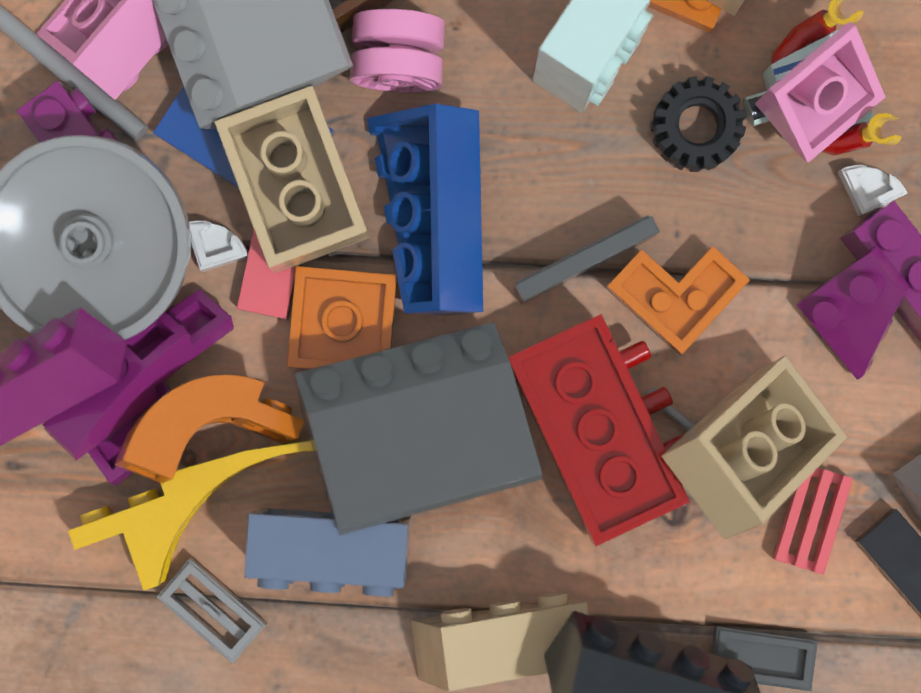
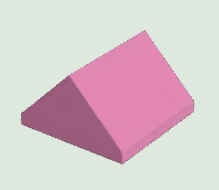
M848 22L769 88L755 105L796 153L809 163L886 97L856 26Z

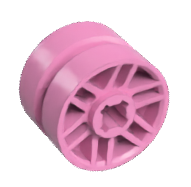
M376 9L355 14L353 16L352 44L361 50L351 54L353 67L350 68V82L362 88L386 92L416 93L440 89L442 87L443 59L435 55V53L444 49L445 21L432 14L400 9Z

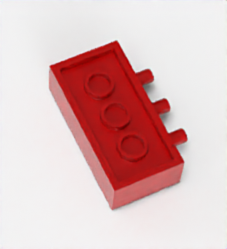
M600 314L508 357L519 389L590 541L595 546L690 503L680 480L661 457L686 433L662 443L650 418V415L673 405L672 397L666 387H661L641 397L628 369L651 359L650 350L644 341L637 342L619 351L603 315Z

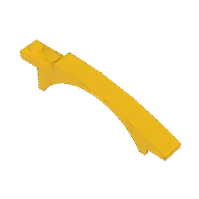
M311 441L247 450L177 470L172 480L163 484L160 483L165 496L159 497L157 488L127 498L130 508L112 514L108 505L80 515L82 526L68 530L73 548L76 550L123 533L143 591L156 587L160 583L167 581L174 553L190 520L201 505L219 487L248 467L266 459L283 454L313 451Z

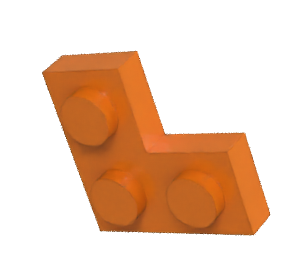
M714 246L706 251L679 282L641 249L606 288L673 350L682 355L750 279Z

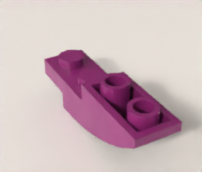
M198 289L171 310L164 312L146 329L126 339V350L119 381L116 384L45 421L43 424L45 431L77 461L158 400L156 386L232 331L234 326L231 315Z

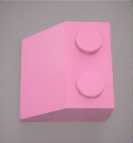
M64 0L36 33L43 41L114 100L123 91L130 89L136 83L142 68L154 54L159 53L168 45L153 0Z

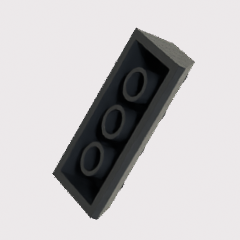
M574 610L544 654L552 693H760L751 666L738 659H727L705 652L694 645L679 644L660 638L649 631H638L613 623L601 616L593 617Z

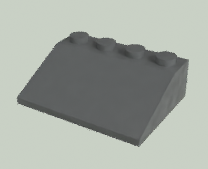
M494 322L295 373L301 412L339 535L542 480L541 467L512 367Z

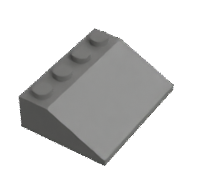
M153 0L199 129H217L215 125L217 120L312 85L314 88L353 67L329 0Z

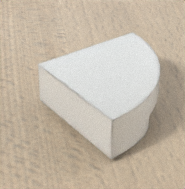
M853 165L837 172L858 217L908 194L905 187L896 177L877 168Z
M207 221L189 222L191 243L200 271H208L248 258V250L245 245L229 229Z

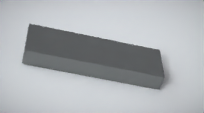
M647 215L517 281L514 290L521 304L654 238L660 230L653 217Z

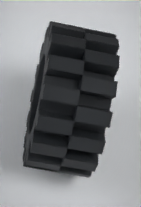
M697 76L689 77L686 82H677L668 92H665L654 110L651 132L654 131L655 137L652 140L654 146L661 149L663 153L660 156L666 162L670 159L675 163L674 167L680 170L685 167L689 168L690 172H700L702 169H707L708 171L716 168L737 150L746 130V126H743L746 113L745 109L740 110L738 106L741 99L737 93L732 96L727 91L730 86L722 82L719 86L713 83L715 78L706 76L704 80H697ZM693 106H700L708 109L714 115L717 130L710 141L693 143L682 135L679 128V118L684 110Z

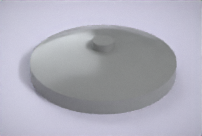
M87 135L66 136L47 140L24 150L0 170V308L17 325L34 334L41 330L51 319H60L81 307L126 340L146 329L171 305L184 282L188 270L191 252L190 226L184 204L176 188L165 173L148 157L134 148L112 139Z

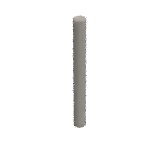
M0 4V30L71 89L74 90L78 87L94 108L134 141L142 138L148 129V125L120 102L105 93Z

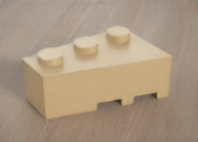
M554 592L538 595V603L520 605V600H508L491 603L488 610L472 612L470 608L454 609L441 612V616L411 620L418 680L450 692L548 673L544 657L545 652L573 610L588 615L587 602L568 599L567 592Z

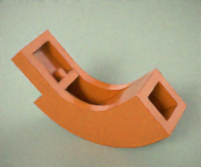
M214 375L198 378L173 389L143 412L128 432L115 465L163 484L173 479L187 442L202 426L213 423L233 424L285 445L298 439L305 420L291 415L293 409L282 402L272 399H264L263 403L258 402L265 382L238 375Z

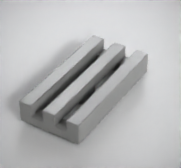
M193 557L185 563L157 596L163 604L232 664L267 624L263 618ZM190 574L193 575L251 626L249 630L243 629L186 578ZM178 588L181 589L239 640L233 647L173 593Z

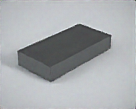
M715 625L711 654L727 659H738L751 666L757 684L812 691L818 641L813 638Z

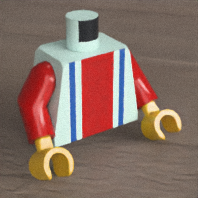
M831 0L828 11L821 10L793 27L772 52V65L763 73L766 89L771 88L837 32L836 24L856 23L862 18L864 11L859 10L849 18H846L840 10L844 0ZM766 91L743 99L745 113L751 126L769 121L755 105ZM870 110L827 146L822 153L839 155L870 147L872 141L886 146H894L900 142L902 136L893 135L884 139L881 135V127L885 122L898 120L899 118L888 113H879L873 116L872 110Z

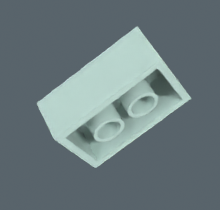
M571 0L539 49L533 82L580 113L584 112L590 102L599 106L613 85L614 79L619 72L618 69L622 63L624 65L627 64L647 30V26L653 17L651 13L646 11L651 0Z

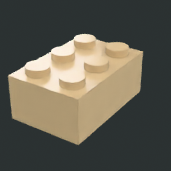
M313 85L215 121L269 269L274 273L370 238Z
M783 356L748 375L661 457L724 539H728L763 524L836 450L847 436L789 359Z

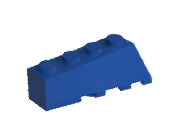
M435 103L367 118L369 133L378 137L381 155L374 158L377 175L386 179L390 203L384 205L386 222L395 229L398 245L392 252L404 314L456 315L483 312L479 110Z

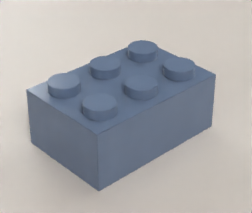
M260 508L249 513L244 578L258 579L257 587L265 589H289V584H293L294 581L310 582V591L340 593L341 587H345V585L362 586V594L393 596L395 588H404L407 579L411 518L404 517L339 535L332 512Z

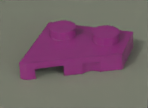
M875 246L806 295L797 306L858 380L870 369L878 346L885 338L893 322L892 317L901 305L910 285L880 248Z

